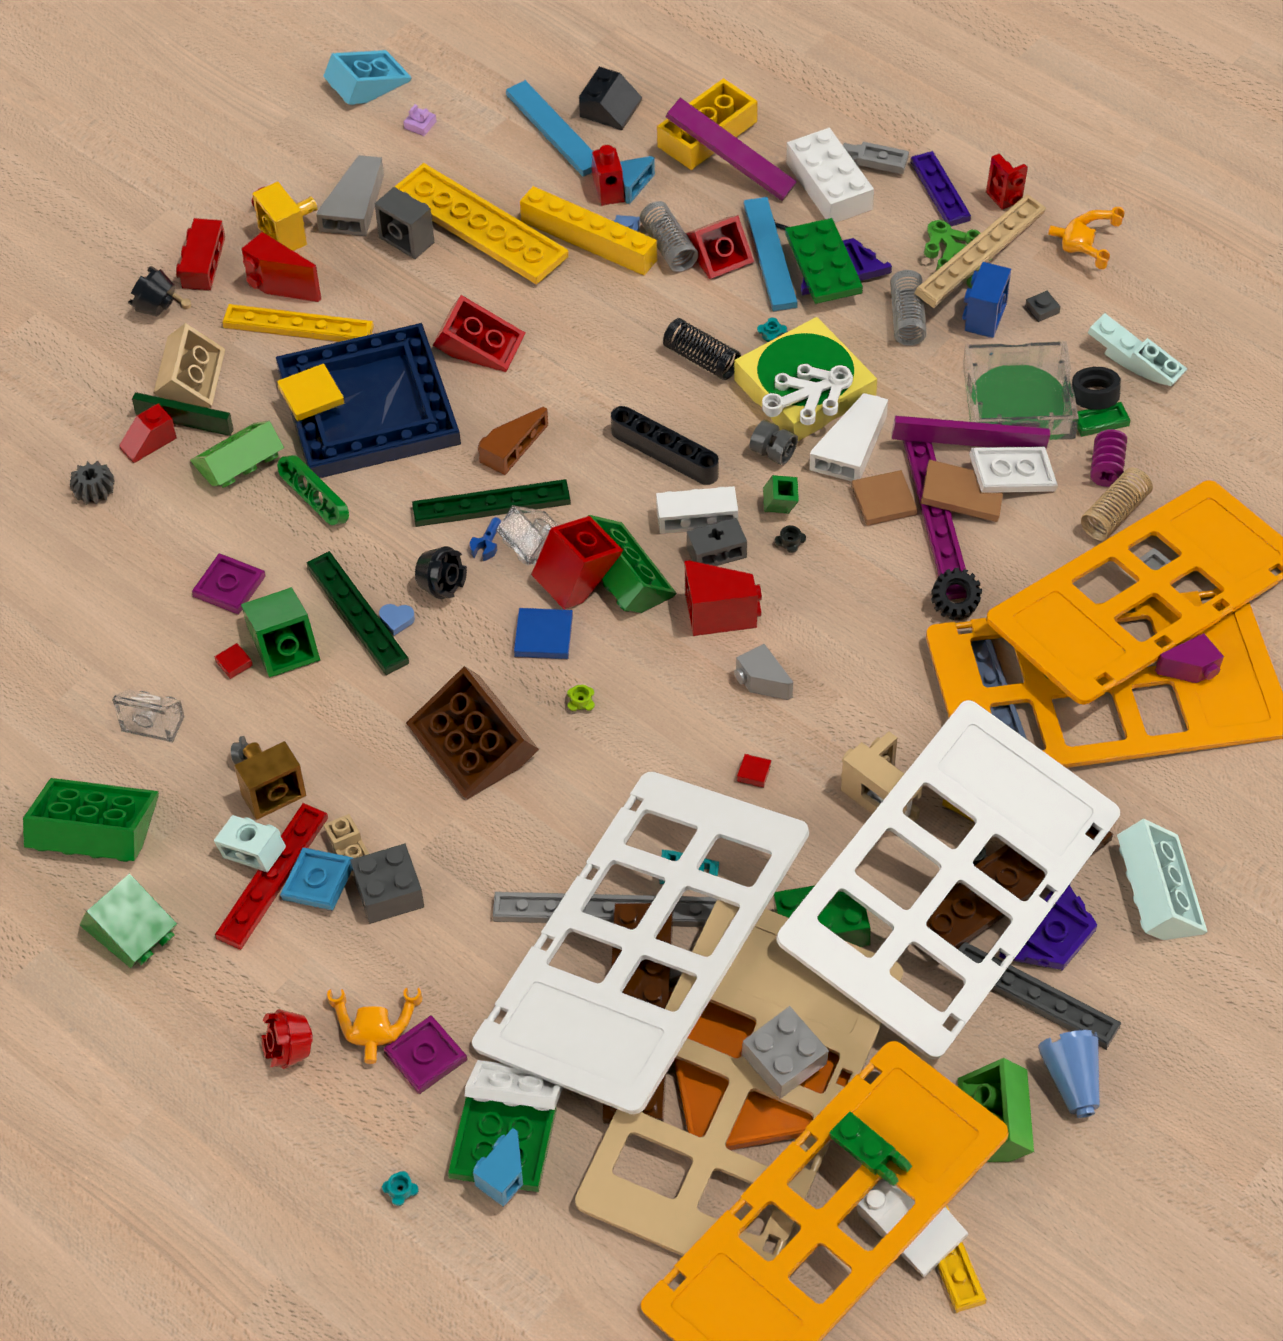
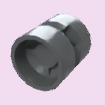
M763 420L752 434L750 449L762 456L768 454L770 460L784 465L790 460L797 447L798 436L786 429L780 430L778 425L768 420Z

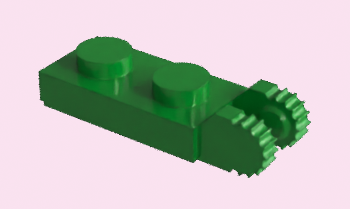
M851 1111L829 1132L830 1137L874 1175L878 1174L892 1186L898 1182V1178L892 1170L885 1166L890 1160L905 1172L912 1168L910 1162L902 1154L896 1151L891 1144Z

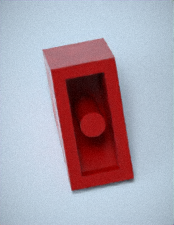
M159 404L136 416L119 444L120 449L133 463H136L177 439L172 418Z

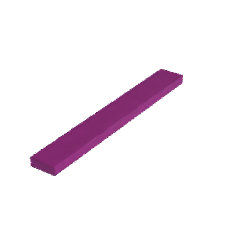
M903 440L938 576L941 573L944 574L948 569L953 571L954 568H959V571H963L966 567L951 512L921 504L929 459L936 461L932 443ZM951 585L946 590L949 600L962 599L967 596L965 589L960 585Z

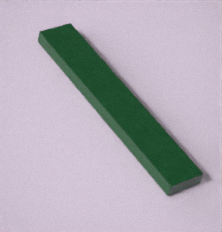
M567 479L412 501L416 527L571 505Z
M330 551L306 562L308 570L385 675L409 664L408 656Z

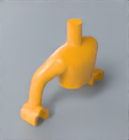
M1114 207L1112 210H1091L1074 218L1066 228L1051 225L1048 235L1062 238V248L1064 251L1088 254L1096 258L1095 266L1097 268L1105 269L1110 254L1106 249L1097 250L1092 247L1096 229L1089 228L1086 225L1094 220L1106 219L1110 220L1113 226L1119 227L1122 224L1125 211L1121 207Z
M419 987L417 989V996L413 998L409 997L408 989L405 988L403 992L405 1004L398 1020L393 1025L389 1021L386 1008L368 1006L357 1009L356 1019L352 1026L345 1007L347 999L344 990L341 989V997L338 999H332L331 989L327 992V998L330 1005L336 1009L339 1025L346 1040L356 1045L365 1046L364 1062L367 1064L376 1063L377 1046L396 1041L405 1031L411 1020L414 1007L420 1005L423 999Z

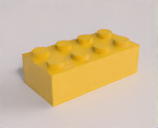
M724 78L689 102L690 105L735 137L757 122L758 101ZM666 119L657 125V147L690 170L714 154L713 151L670 120Z

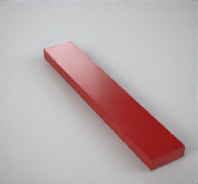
M302 803L281 835L286 845L285 849L268 872L257 870L215 933L217 940L239 950L243 948L286 883L302 848L310 847L323 824L327 821L328 814L326 812Z

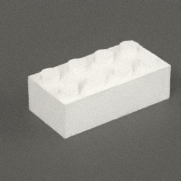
M830 127L787 142L786 164L825 219L833 218L834 223L873 210L874 188Z

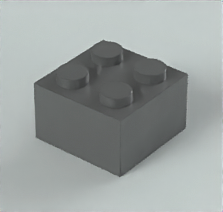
M395 187L374 203L379 238L414 259H417L435 243L431 208L427 204L419 202L408 193L402 192Z
M406 843L350 860L353 877L369 924L424 908L422 889Z

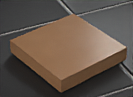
M902 470L852 480L851 487L867 526L917 515V507Z

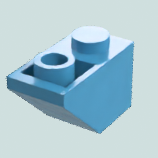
M514 1128L506 1136L502 1135L494 1144L493 1151L487 1157H482L476 1163L473 1170L475 1186L503 1207L523 1185L518 1131Z

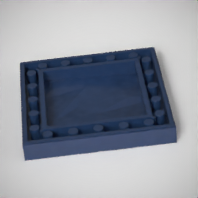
M422 323L275 357L280 379L325 364L344 397L345 404L300 421L296 420L290 409L306 465L319 478L461 445L460 431Z

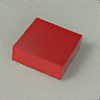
M238 643L214 656L215 662L230 679L253 666L252 660Z
M744 754L737 774V781L764 788L772 760Z

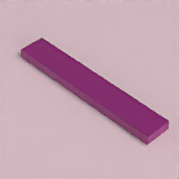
M681 97L667 112L665 117L779 200L783 201L795 186L796 180Z
M895 416L892 428V439L988 448L1045 447L1047 449L1050 438V429L908 416Z

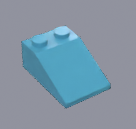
M387 50L332 53L323 75L343 100L351 105L368 103L410 82L412 78Z

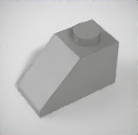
M765 644L736 657V670H734L736 679L741 685L744 684L751 693L786 700L793 698L792 679Z

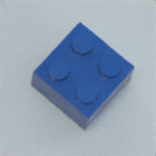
M982 262L979 271H974L971 280L972 289L967 288L964 297V303H968L964 308L962 320H966L965 331L994 338L1008 303L1011 268Z

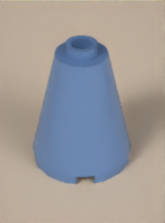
M1077 1030L1060 1034L1061 1039L1053 1043L1051 1037L1045 1039L1038 1045L1039 1053L1069 1112L1077 1114V1118L1094 1115L1095 1110L1100 1107L1099 1040L1097 1033L1095 1032L1092 1035L1091 1030Z

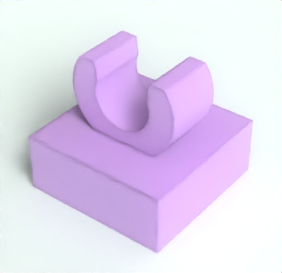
M415 104L409 110V116L404 120V129L425 136L437 122L436 115L430 113L426 108L424 110L418 108Z

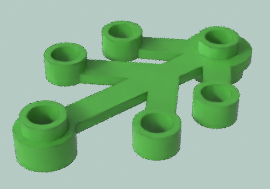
M943 220L932 221L928 224L927 228L931 240L925 245L924 255L928 258H936L940 249L939 243L943 242L946 249L943 257L937 263L936 270H938L966 246L965 244L955 242L954 239L965 241L969 244L981 233L974 229L968 230L965 233L952 229ZM971 276L967 279L966 283L972 289Z

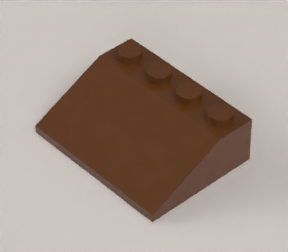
M465 666L406 722L467 800L520 769L539 750L480 675Z

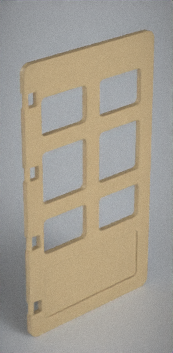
M717 899L692 952L704 957L711 956L740 907ZM768 909L763 911L709 1002L753 1019L756 1022L753 1033L790 1006L824 1046L840 1058L824 1093H817L798 1085L780 1099L743 1055L740 1058H733L687 1038L675 1058L729 1081V1085L706 1135L703 1137L695 1136L648 1116L643 1112L629 1114L617 1109L576 1194L575 1203L579 1211L684 1256L718 1220L697 1209L714 1171H721L752 1184L768 1168L764 1164L728 1150L725 1146L748 1094L756 1091L811 1114L814 1119L844 1088V1086L836 1084L842 1070L851 1074L848 1083L856 1074L862 1071L882 1023L778 945L776 940L777 934L789 918ZM847 942L867 958L875 955V953ZM895 962L889 973L901 982L903 968L898 962ZM682 972L667 1003L666 1010L675 1012L680 1008L697 977ZM637 1135L684 1155L693 1161L676 1198L669 1199L613 1174L612 1171L629 1136ZM811 1135L801 1145V1148L807 1152L817 1139ZM832 1139L815 1155L816 1157L810 1170L804 1167L788 1184V1187L804 1200H806ZM775 1206L764 1232L760 1236L743 1231L739 1238L762 1258L771 1261L785 1247L795 1222ZM769 1236L779 1240L773 1254L763 1250Z

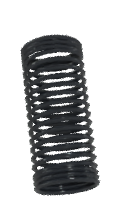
M681 318L673 320L663 336V345L710 373L717 375L722 380H727L734 374V361L728 371L723 374L730 365L734 354V360L741 357L740 352L733 349V347H729V345L697 329V327L690 325V323ZM681 325V327L679 328V330L677 331V333H676V335H675V337H674V340L672 341V337H673V335H674L676 329Z

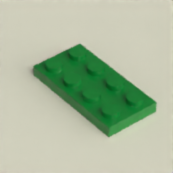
M833 218L785 229L786 238L815 304L863 294L862 283Z

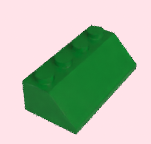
M588 515L623 549L622 554L602 578L603 586L618 600L617 604L621 609L626 612L643 613L673 598L677 594L622 522Z

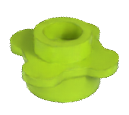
M576 685L567 691V695L570 697V702L568 703L569 710L585 709L590 711L595 707V703L592 701L594 690L591 687Z

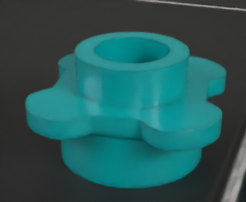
M771 317L765 324L759 325L757 331L762 334L765 341L770 342L787 333V326L781 325L777 318Z
M405 1171L393 1174L382 1185L383 1192L390 1195L395 1206L403 1205L407 1198L416 1196L419 1192L418 1185L412 1183L409 1174ZM400 1186L403 1187V1190L401 1191L398 1190V1187Z

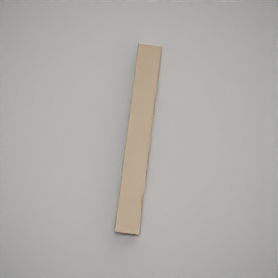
M1026 194L919 285L914 294L935 308L971 277L975 270L978 271L982 262L987 263L1043 215L1046 207Z

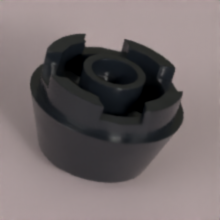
M150 266L147 270L150 272L147 277L140 276L134 285L131 294L135 297L133 300L130 299L128 304L134 307L136 312L158 316L172 304L175 285L162 269L157 270Z
M449 546L422 553L415 567V579L418 586L437 599L455 597L453 593H455L458 587L463 588L467 575V566L462 565L460 558L462 553Z

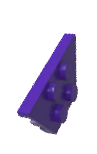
M855 238L842 240L860 281L892 273V265L888 261L884 264L878 260L875 252L865 248ZM804 277L801 284L802 296L810 294Z
M1070 884L1013 961L1064 970L1096 932V921L1086 911L1084 902L1080 896H1076ZM1051 891L1044 899L1046 902L1053 895V892ZM1002 952L999 954V957L1002 959L1007 957Z

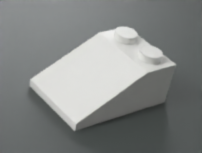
M881 1179L856 1207L859 1216L884 1238L914 1206L915 1201L897 1186H892L884 1179ZM944 1207L906 1248L901 1256L925 1277L968 1236V1232L948 1209Z

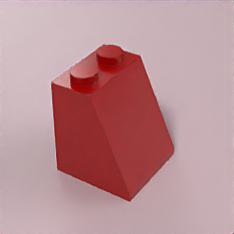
M591 516L583 517L550 529L531 575L563 609H567L584 603L622 554L623 549Z
M690 560L684 561L685 598L693 636L757 628V617H761L760 600H762L760 584L755 585L753 574Z

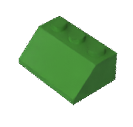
M270 421L255 422L193 457L190 461L211 486L221 485L224 488L236 481L234 477L240 473L247 475L256 470L257 463L263 460L267 463L279 456L278 451L282 450L284 446Z
M1002 1058L958 1078V1087L1007 1125L1009 1133L1007 1140L987 1162H1011L1034 1152L1027 1069Z

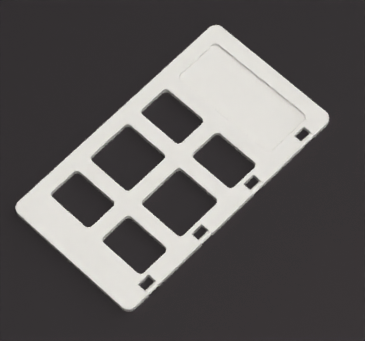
M964 701L782 926L776 937L777 943L782 949L926 1057L938 1059L942 1057L1120 816V809L1113 801L974 701ZM921 786L929 787L974 820V827L956 849L949 848L903 814L904 807ZM1091 825L1099 830L1094 840L1085 835ZM886 831L893 832L939 867L937 875L909 910L902 909L855 873L857 866ZM992 837L999 838L1044 871V880L1028 901H1021L974 866V859ZM956 883H962L1006 915L1011 921L1008 928L981 963L972 961L926 925L928 919ZM1045 887L1053 892V895L1047 902L1039 897ZM839 891L846 893L892 929V933L871 958L865 957L822 925L817 919L819 914ZM910 944L916 945L964 982V987L946 1011L940 1012L890 975L889 970ZM998 950L1007 956L1000 966L991 960ZM949 1016L958 1021L951 1032L942 1026Z
M647 772L641 776L630 793L631 796L615 816L586 861L587 864L568 889L541 931L542 934L530 948L496 1001L492 1012L483 1021L472 1039L475 1051L481 1055L629 1114H638L647 1106L809 836V829L804 821L656 772ZM636 800L642 801L636 812L630 810ZM650 813L697 829V832L679 860L671 861L626 845V842L645 814ZM724 838L772 855L753 886L746 887L698 870L717 839ZM615 864L665 881L639 925L633 930L583 913L584 908L610 867ZM595 868L598 872L593 880L586 879L591 869ZM687 890H692L740 907L714 952L709 957L701 956L656 939L679 899ZM575 932L622 950L603 982L594 983L549 966L550 961L569 933ZM547 938L553 940L547 951L541 950ZM648 959L697 977V980L677 1011L671 1012L622 993L642 960ZM501 1010L507 1012L500 1024L494 1022Z

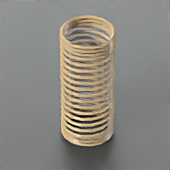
M1127 468L1081 516V524L1085 532L1096 540H1106L1152 492L1153 485L1149 476L1138 468ZM1127 473L1136 474L1145 482V484L1138 477ZM1127 476H1131V477L1137 479V480L1143 485V487L1145 488V491H1146V492H1144L1143 488L1141 487V485H1140L1138 482H1136L1135 480H1133L1132 478H1129V477H1127ZM1128 479L1137 484L1142 492L1133 483L1129 482ZM1112 501H1114L1118 506H1120L1121 509L1118 508ZM1105 510H1107L1113 516V518L1110 515H1108L1105 512ZM1088 516H1089V518H1090L1092 524H1093L1098 530H1100L1101 532L1107 533V534H1102V533L1098 532L1097 530H1095V528L1090 524V522H1089V520H1088ZM1091 516H1093L1094 520L1099 524V526H1101L1102 528L1106 529V531H1105V530H1102L1101 528H1099V527L1094 523V521L1092 520Z

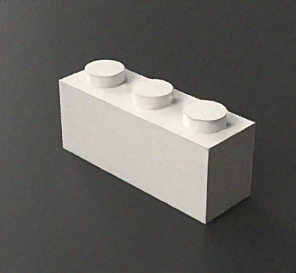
M735 486L656 493L660 534L687 532L697 527L718 523L722 520L738 519Z

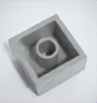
M790 1006L743 1040L742 1044L743 1057L780 1099L825 1066L829 1050Z

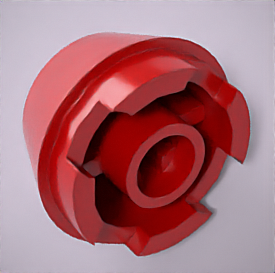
M277 1009L275 1013L265 1014L263 1022L264 1024L268 1023L266 1035H261L265 1059H272L271 1067L286 1069L308 1058L313 1035L306 1017L281 1009Z

